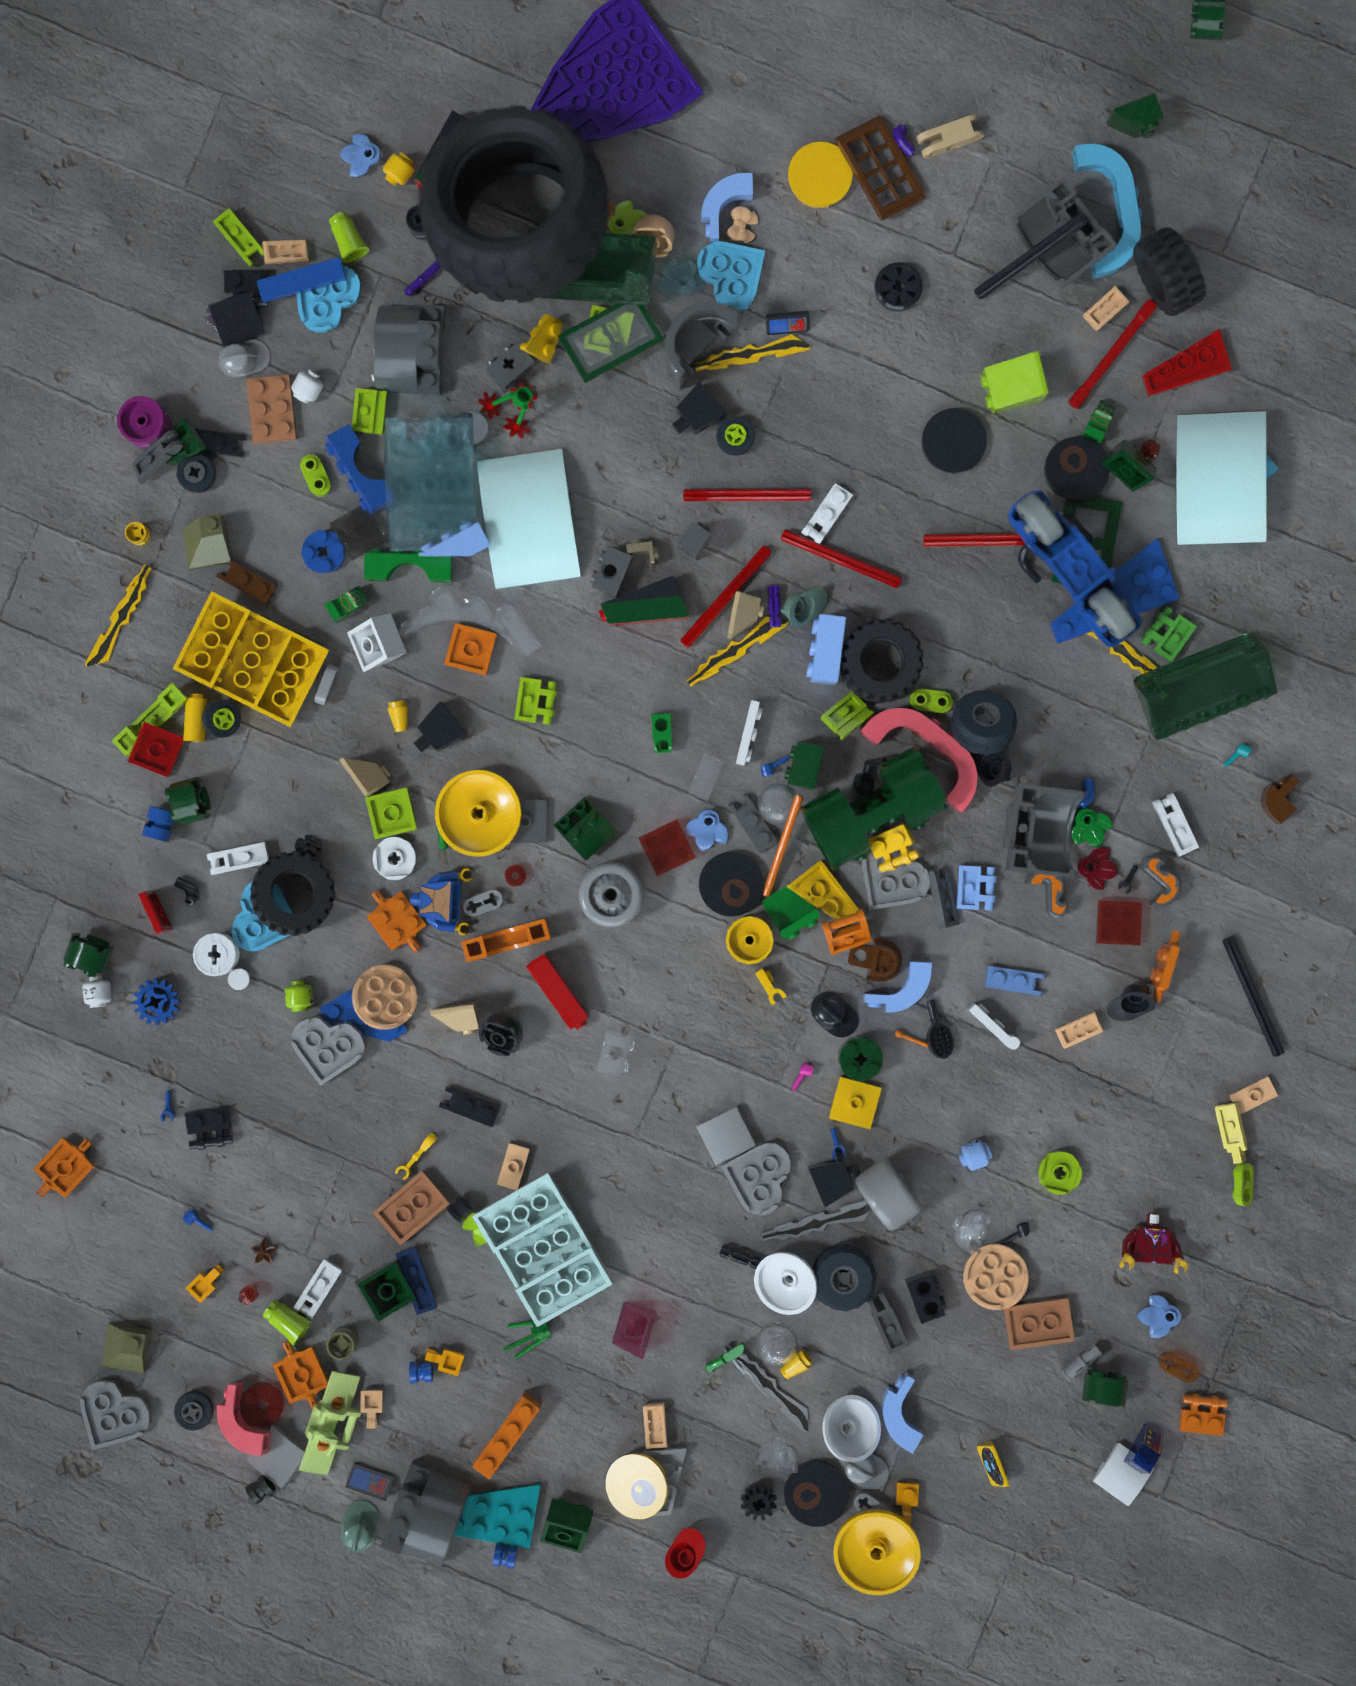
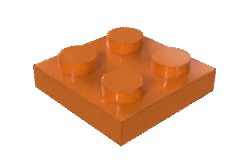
M455 623L444 665L487 676L497 634Z

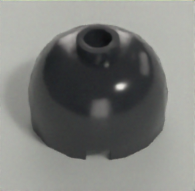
M507 1013L491 1015L483 1022L478 1032L480 1041L482 1043L485 1041L490 1052L504 1057L509 1056L510 1053L514 1054L520 1047L523 1039L521 1024L516 1018Z

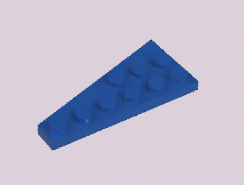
M1158 538L1112 573L1120 593L1137 614L1180 599ZM1075 604L1050 623L1056 644L1092 631L1076 611Z

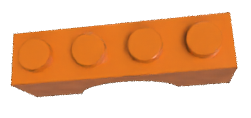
M547 918L467 939L461 941L466 962L547 941L552 939Z
M524 1391L499 1429L475 1458L472 1467L490 1479L539 1412L542 1403Z

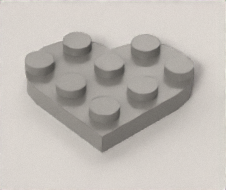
M900 850L892 852L894 858L902 855ZM870 852L868 857L862 860V872L869 910L914 903L921 900L930 887L927 870L915 861L910 864L904 863L899 865L893 871L881 872L879 864L885 862L883 856L875 859L873 853Z
M320 1016L308 1017L301 1020L295 1026L292 1033L291 1042L295 1052L320 1086L353 1065L362 1056L366 1048L362 1032L348 1021L331 1026Z
M766 1142L727 1161L721 1167L742 1206L748 1212L763 1216L772 1213L778 1207L782 1195L780 1183L787 1178L791 1162L788 1153L782 1146L776 1142Z
M97 1380L91 1383L84 1390L80 1399L81 1412L92 1450L135 1439L142 1435L151 1424V1410L145 1399L140 1395H124L118 1383L114 1380Z

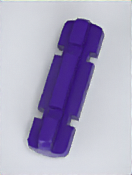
M778 585L768 587V596H770L768 599L769 616H771L769 623L771 628L781 627V617H779L781 615L780 597H778L780 595V587Z

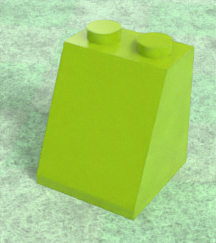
M1038 351L985 367L982 375H980L982 388L986 387L987 392L985 403L987 409L991 408L992 414L1042 402L1049 394Z

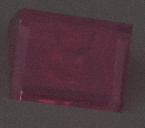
M624 1302L612 1344L644 1359L656 1311Z

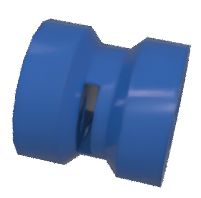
M410 1361V1383H418L420 1379L426 1383L433 1382V1362L425 1361L419 1365L417 1361Z
M496 1543L492 1566L506 1565L507 1568L514 1569L517 1547L510 1546L507 1548L503 1544Z

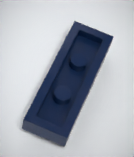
M417 1246L397 1252L395 1255L402 1275L416 1297L412 1301L416 1315L438 1308Z

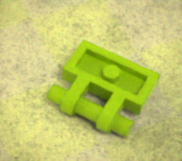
M520 677L514 720L536 723L537 715H543L542 724L551 725L552 717L555 715V710H553L554 700L558 694V691H556L557 682L548 681V688L541 689L542 680ZM540 696H546L545 709L538 708Z

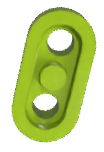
M309 454L304 456L300 462V468L310 491L318 497L326 496L331 491V482L322 461L316 455ZM309 462H314L313 468H307ZM318 481L323 482V486L321 488H316V483Z
M917 689L909 697L910 706L917 711L945 713L953 705L951 695L944 691ZM923 696L924 703H918L917 697ZM940 698L945 699L946 704L944 706L938 704Z
M1243 1162L1238 1163L1233 1170V1199L1237 1205L1249 1206L1253 1199L1254 1169L1250 1163Z

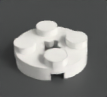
M400 837L384 839L373 852L374 868L380 875L389 880L405 878L413 872L416 865L417 856L415 849L410 842ZM393 852H396L397 856L401 858L397 861V865H393V861H389V857L393 855Z

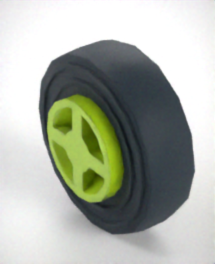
M736 416L726 418L721 422L716 434V440L721 450L734 456L745 454L750 450L755 437L753 426L749 421Z
M224 699L214 700L207 704L202 714V724L205 730L212 736L219 738L230 737L236 733L242 720L238 707L231 701Z

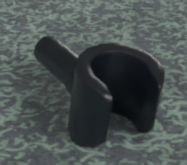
M1133 865L1126 879L1118 883V890H1120L1123 884H1127L1128 889L1125 891V894L1131 892L1132 886L1130 883L1138 866Z
M1028 1223L1016 1225L1018 1232L1002 1239L1003 1244L1015 1238L1028 1236L1030 1232Z

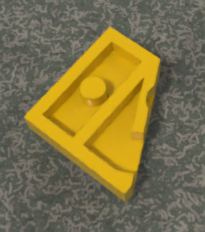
M544 314L539 320L538 325L530 332L532 337L527 343L522 342L520 349L544 363L551 364L559 339L557 335L561 333L563 322L552 315Z

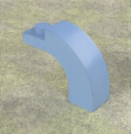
M753 173L730 175L716 183L707 194L702 206L701 223H710L706 224V237H710V244L714 241H719V216L723 208L734 201H750L753 199Z
M908 961L907 979L898 991L891 994L863 993V1002L868 1003V1007L878 1008L881 1007V1004H884V1012L886 1013L898 1012L909 1008L925 993L931 978L932 963Z
M905 1371L903 1376H898L894 1384L895 1389L887 1385L882 1399V1415L886 1428L893 1440L913 1454L923 1437V1432L902 1416L901 1407L903 1400L915 1381L914 1376Z

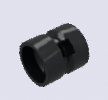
M415 205L408 210L406 223L412 236L424 241L426 238L419 215V205Z

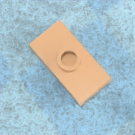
M306 239L263 241L262 243L265 265L309 262Z
M1115 285L1086 311L1082 317L1097 332L1130 301Z
M1094 1011L1055 1028L1063 1049L1104 1032Z
M1265 1076L1228 1096L1232 1103L1238 1102L1240 1114H1243L1278 1095L1269 1077Z
M509 1142L497 1185L518 1190L530 1148Z
M664 1402L643 1404L646 1449L668 1447Z

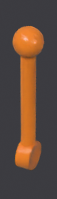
M899 1029L894 1033L897 1038L902 1037L928 1048L926 1042L906 1035Z

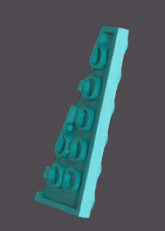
M541 1483L523 1487L515 1486L514 1488L503 1490L496 1489L470 1493L454 1536L530 1549Z

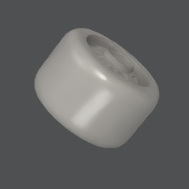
M618 862L601 863L591 868L583 877L578 892L579 903L584 914L594 923L604 927L622 926L630 922L640 911L644 901L643 884L637 873L627 865ZM609 888H613L617 892V898L614 901H609L605 897V892Z
M882 1159L856 1178L858 1189L888 1230L894 1231L921 1212L922 1206L913 1193V1188L890 1160Z

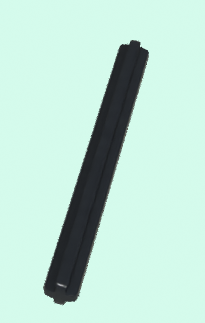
M1081 213L1076 215L974 290L977 298L983 299L1083 227L1087 223L1085 217Z
M1230 936L1223 939L1222 943L1270 1051L1274 1057H1278L1284 1054L1285 1051L1235 938Z

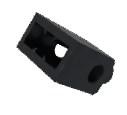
M699 382L676 407L680 418L672 423V426L678 434H681L688 427L694 434H698L723 420L726 413L702 383Z
M440 701L418 725L417 728L423 735L413 743L421 753L430 745L436 751H440L464 738L468 733L444 703Z
M842 1158L808 1166L824 1207L829 1206L854 1189L851 1179L858 1177L862 1173L858 1163L845 1167Z

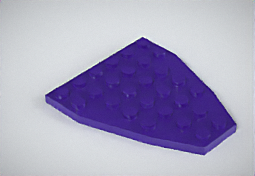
M609 0L591 14L556 62L531 109H543L553 113L559 121H566L572 125L586 142H593L669 120L704 95V92L638 0Z

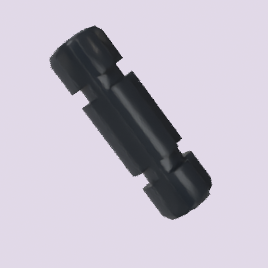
M722 1245L719 1252L721 1257L726 1259L729 1257L730 1260L745 1266L748 1264L753 1269H757L761 1262V1258L754 1255L752 1257L749 1253L735 1248L731 1249L727 1245Z

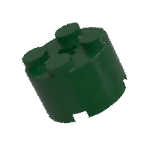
M1193 0L1190 38L1196 40L1222 39L1223 29H1221V26H1223L1225 18L1226 0Z
M199 777L170 784L169 788H165L166 798L170 801L172 808L170 816L174 822L178 821L181 825H186L210 817L207 814V811L211 810L210 798L206 787H201L198 783L202 781Z
M73 933L63 958V966L69 969L77 968L83 970V974L90 977H96L97 973H105L114 947H109V942L96 936L87 934L86 938L80 937L81 933Z
M853 1036L840 1047L838 1063L842 1071L849 1078L856 1081H866L879 1073L883 1063V1056L879 1046L873 1040L865 1036ZM862 1053L866 1059L862 1060V1063L859 1064L855 1057Z
M1088 1369L1084 1377L1082 1400L1087 1402L1092 1400L1096 1404L1125 1407L1129 1382L1127 1376L1109 1372L1108 1376H1106V1373L1099 1370Z

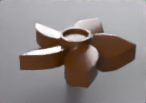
M265 1238L261 1241L260 1246L251 1247L252 1251L257 1254L255 1263L261 1262L263 1258L266 1262L272 1263L270 1254L274 1253L277 1247H268V1242Z

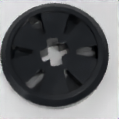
M901 262L889 264L879 272L874 286L876 298L884 308L890 311L901 312L908 310L917 303L921 296L922 279L917 270L909 264ZM896 282H899L900 285H904V287L901 289V292H897V289H893V287H895Z

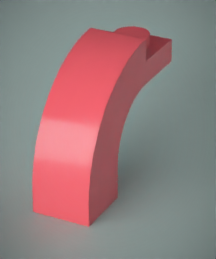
M235 1381L228 1384L224 1391L226 1402L217 1405L219 1427L227 1441L236 1449L247 1454L262 1456L269 1452L271 1431L254 1428L245 1421L241 1412L244 1382Z

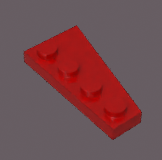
M1217 329L1142 375L1147 396L1150 397L1230 372L1232 367L1220 329Z

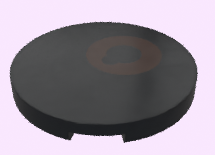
M1069 437L1063 439L1050 450L1044 466L1046 482L1056 495L1065 499L1072 500L1073 502L1089 500L1096 496L1108 481L1110 471L1101 464L1107 455L1096 442L1088 438Z
M725 852L716 855L706 863L700 874L699 891L703 901L712 911L723 916H739L749 912L759 902L763 892V876L758 865L748 856L738 852Z
M811 1460L798 1465L789 1475L784 1486V1499L787 1509L797 1521L808 1526L821 1527L833 1523L844 1513L849 1500V1489L844 1475L836 1467L825 1461Z

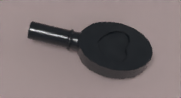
M935 1000L927 1001L930 1022L932 1024L926 1034L928 1049L936 1058H948L954 1048L952 1033L947 1026L940 1024Z

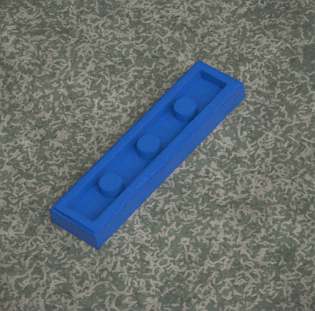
M338 257L257 280V285L262 302L266 303L347 279L341 258Z

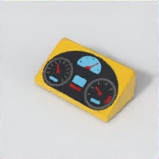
M989 1440L977 1445V1450L992 1486L1008 1487L1010 1483L993 1442Z

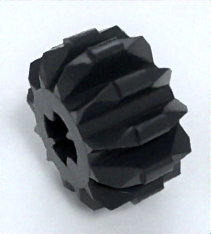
M753 1483V1490L746 1487L745 1493L747 1495H741V1500L743 1501L741 1509H747L745 1512L747 1517L753 1514L754 1521L757 1520L758 1516H761V1520L764 1521L765 1514L771 1517L773 1515L771 1509L777 1508V1504L774 1502L777 1500V1497L771 1494L773 1491L771 1487L765 1490L764 1483H761L760 1488H757L756 1483ZM758 1498L762 1499V1502H760L759 1505L755 1504V1502L758 1501Z

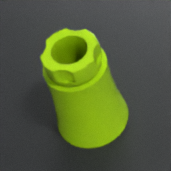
M342 211L329 218L331 231L337 242L342 262H355L369 253L370 248L362 239L348 212Z
M276 1299L271 1302L263 1313V1317L268 1320V1323L283 1334L293 1346L298 1343L312 1324L311 1320L301 1316Z

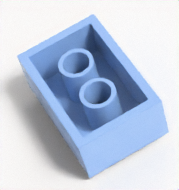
M820 614L817 619H814L812 634L816 635L815 641H811L809 655L813 656V659L807 666L806 677H810V682L836 685L838 683L846 617Z

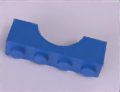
M348 424L326 436L325 448L330 456L334 455L337 460L336 466L342 475L345 473L348 478L347 484L353 493L356 492L360 499L358 501L364 511H368L371 516L392 504L394 496L383 479L373 480L366 478L355 467L354 455L359 449L360 441Z

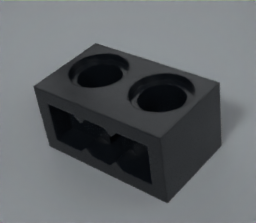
M926 1271L905 1279L921 1324L946 1315L944 1309L947 1308L943 1295L940 1297L938 1295L937 1288H940L936 1275L932 1276L930 1271ZM923 1281L929 1283V1288L926 1291L918 1290V1285ZM929 1302H935V1310H925L926 1304Z

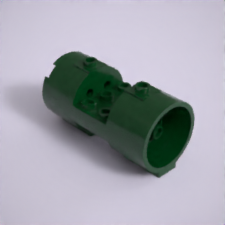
M913 746L876 766L883 785L869 794H865L848 803L842 791L837 787L799 807L813 838L832 870L851 860L861 861L868 857V853L872 852V849L865 834L878 831L882 824L895 822L901 817L903 822L907 823L910 830H919L926 825V822L930 821V818L949 809L948 805L944 804L947 800L935 775L927 765L925 766L924 763L926 761L918 748Z

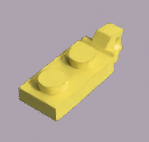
M1238 1102L1216 1105L1215 1112L1224 1149H1227V1152L1232 1154L1234 1164L1243 1163L1246 1161L1247 1140Z

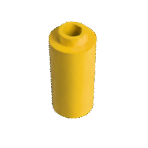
M190 694V698L185 702L183 741L205 742L206 730L202 724V714L207 706V699L203 698V694Z

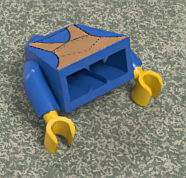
M463 869L460 873L457 871L439 872L431 877L427 884L420 886V893H412L410 897L411 905L419 906L420 916L426 917V921L435 929L448 932L458 931L463 936L468 934V932L460 931V927L462 925H470L467 922H460L459 924H456V922L460 921L461 881H458V879L469 882L472 878L465 879L463 872H470V869Z

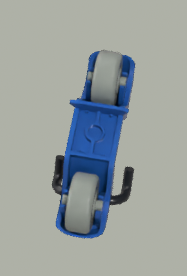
M1041 490L1029 492L1011 507L1008 513L1009 521L1025 543L1019 551L1018 562L1034 583H1039L1041 576L1027 562L1026 558L1030 550L1052 570L1072 596V602L1075 603L1076 611L1096 637L1107 647L1119 645L1141 627L1143 622L1141 617L1132 609L1116 586L1115 578L1112 575L1116 569L1112 568L1109 570L1089 544L1093 540V536L1074 515H1061Z

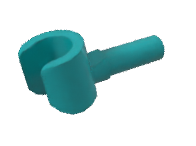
M1244 743L1239 744L1233 755L1223 765L1228 767L1239 755L1246 758L1252 748Z

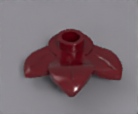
M1100 847L1093 849L1089 856L1081 858L1077 864L1079 874L1086 878L1088 885L1095 890H1103L1104 880L1112 879L1118 874L1117 866L1113 862L1108 861L1110 855L1109 848ZM1088 864L1091 865L1090 871L1087 870Z

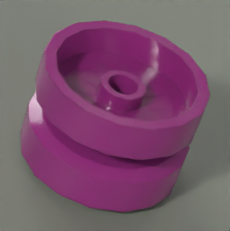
M138 396L127 400L121 406L117 415V426L126 439L138 448L146 450L158 438L172 430V420L168 412L152 398Z

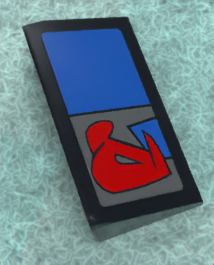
M809 311L766 315L767 335L808 332L810 329Z
M354 1463L345 1487L386 1501L395 1476Z

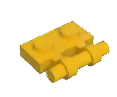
M906 822L868 838L875 859L882 856L885 859L884 863L879 864L881 872L893 871L897 869V866L904 863L910 864L914 862V859L920 857L918 849L911 851L909 845H912L915 840ZM900 849L902 855L894 858L892 852Z

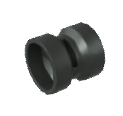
M263 1474L258 1477L257 1482H251L245 1487L249 1498L255 1504L261 1503L266 1495L270 1496L276 1491L274 1483Z

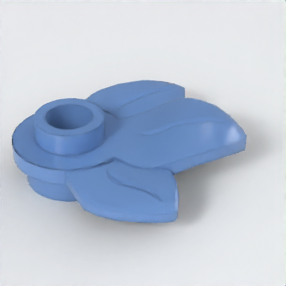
M354 134L353 144L345 146L340 152V157L351 164L350 176L360 177L367 174L370 166L380 161L381 151L377 145L370 142L366 135ZM369 151H372V155L367 157Z
M712 809L703 810L698 818L690 820L686 826L685 834L695 836L696 844L701 851L709 849L714 841L721 844H726L727 827L720 822L718 813ZM710 817L713 819V822L708 824L705 822V819Z
M1150 1295V1306L1142 1309L1137 1314V1317L1143 1324L1151 1326L1149 1331L1150 1337L1160 1338L1167 1335L1171 1327L1179 1324L1181 1312L1176 1306L1170 1305L1165 1297ZM1172 1313L1174 1315V1319H1168L1166 1317V1314Z

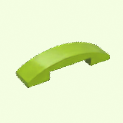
M171 683L157 696L158 699L112 740L126 757L130 754L143 721L161 728L188 699L174 683Z

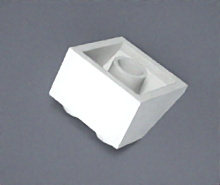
M391 613L370 618L347 632L363 672L391 662L407 653Z

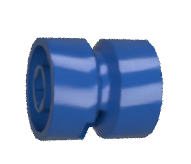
M149 806L147 813L149 822L144 824L142 835L169 842L172 834L170 826L175 823L170 816V810Z

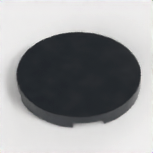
M959 408L945 409L935 414L926 424L921 440L922 450L927 461L934 468L946 473H963L972 469L983 457L987 445L986 431L981 421L971 412Z

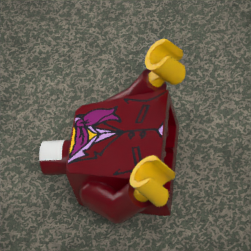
M1147 1213V1225L1136 1224L1135 1229H1131L1122 1241L1123 1258L1119 1262L1120 1268H1123L1125 1262L1129 1264V1270H1131L1135 1262L1173 1265L1174 1261V1273L1178 1274V1266H1182L1184 1272H1187L1188 1264L1184 1261L1181 1246L1175 1234L1169 1228L1160 1226V1214Z

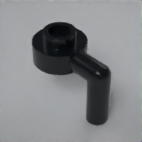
M887 758L865 761L862 773L856 774L853 781V786L858 794H869L873 791L874 779L871 775V770L887 761Z

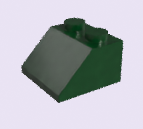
M1153 93L1114 108L1106 123L1107 126L1133 138L1141 136L1147 138L1155 134L1164 116L1157 97Z
M1126 439L1118 443L1101 463L1132 492L1153 481L1157 470L1148 457L1143 456L1136 449L1135 445Z
M797 742L796 746L792 745L789 758L793 759L791 767L787 766L784 779L788 780L787 785L814 790L824 750L823 746Z
M395 1261L379 1267L354 1281L372 1315L378 1322L416 1299Z
M552 1498L540 1542L581 1553L594 1510L589 1509L585 1505H575L568 1503L564 1499Z

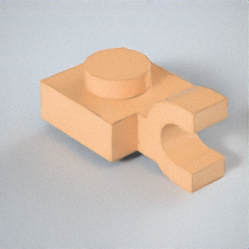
M383 1389L361 1390V1413H367V1429L376 1428L377 1413L383 1412Z

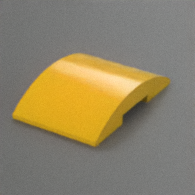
M211 591L172 669L291 727L329 650Z

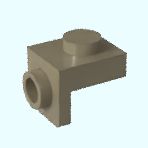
M636 539L626 545L627 554L631 556L649 553L651 565H655V560L659 559L657 546L653 547L652 541L643 542V539Z

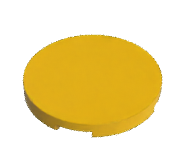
M813 142L803 146L795 153L789 165L788 183L792 192L800 202L813 208H826L839 202L846 196L852 183L853 172L841 150L836 145L828 142Z

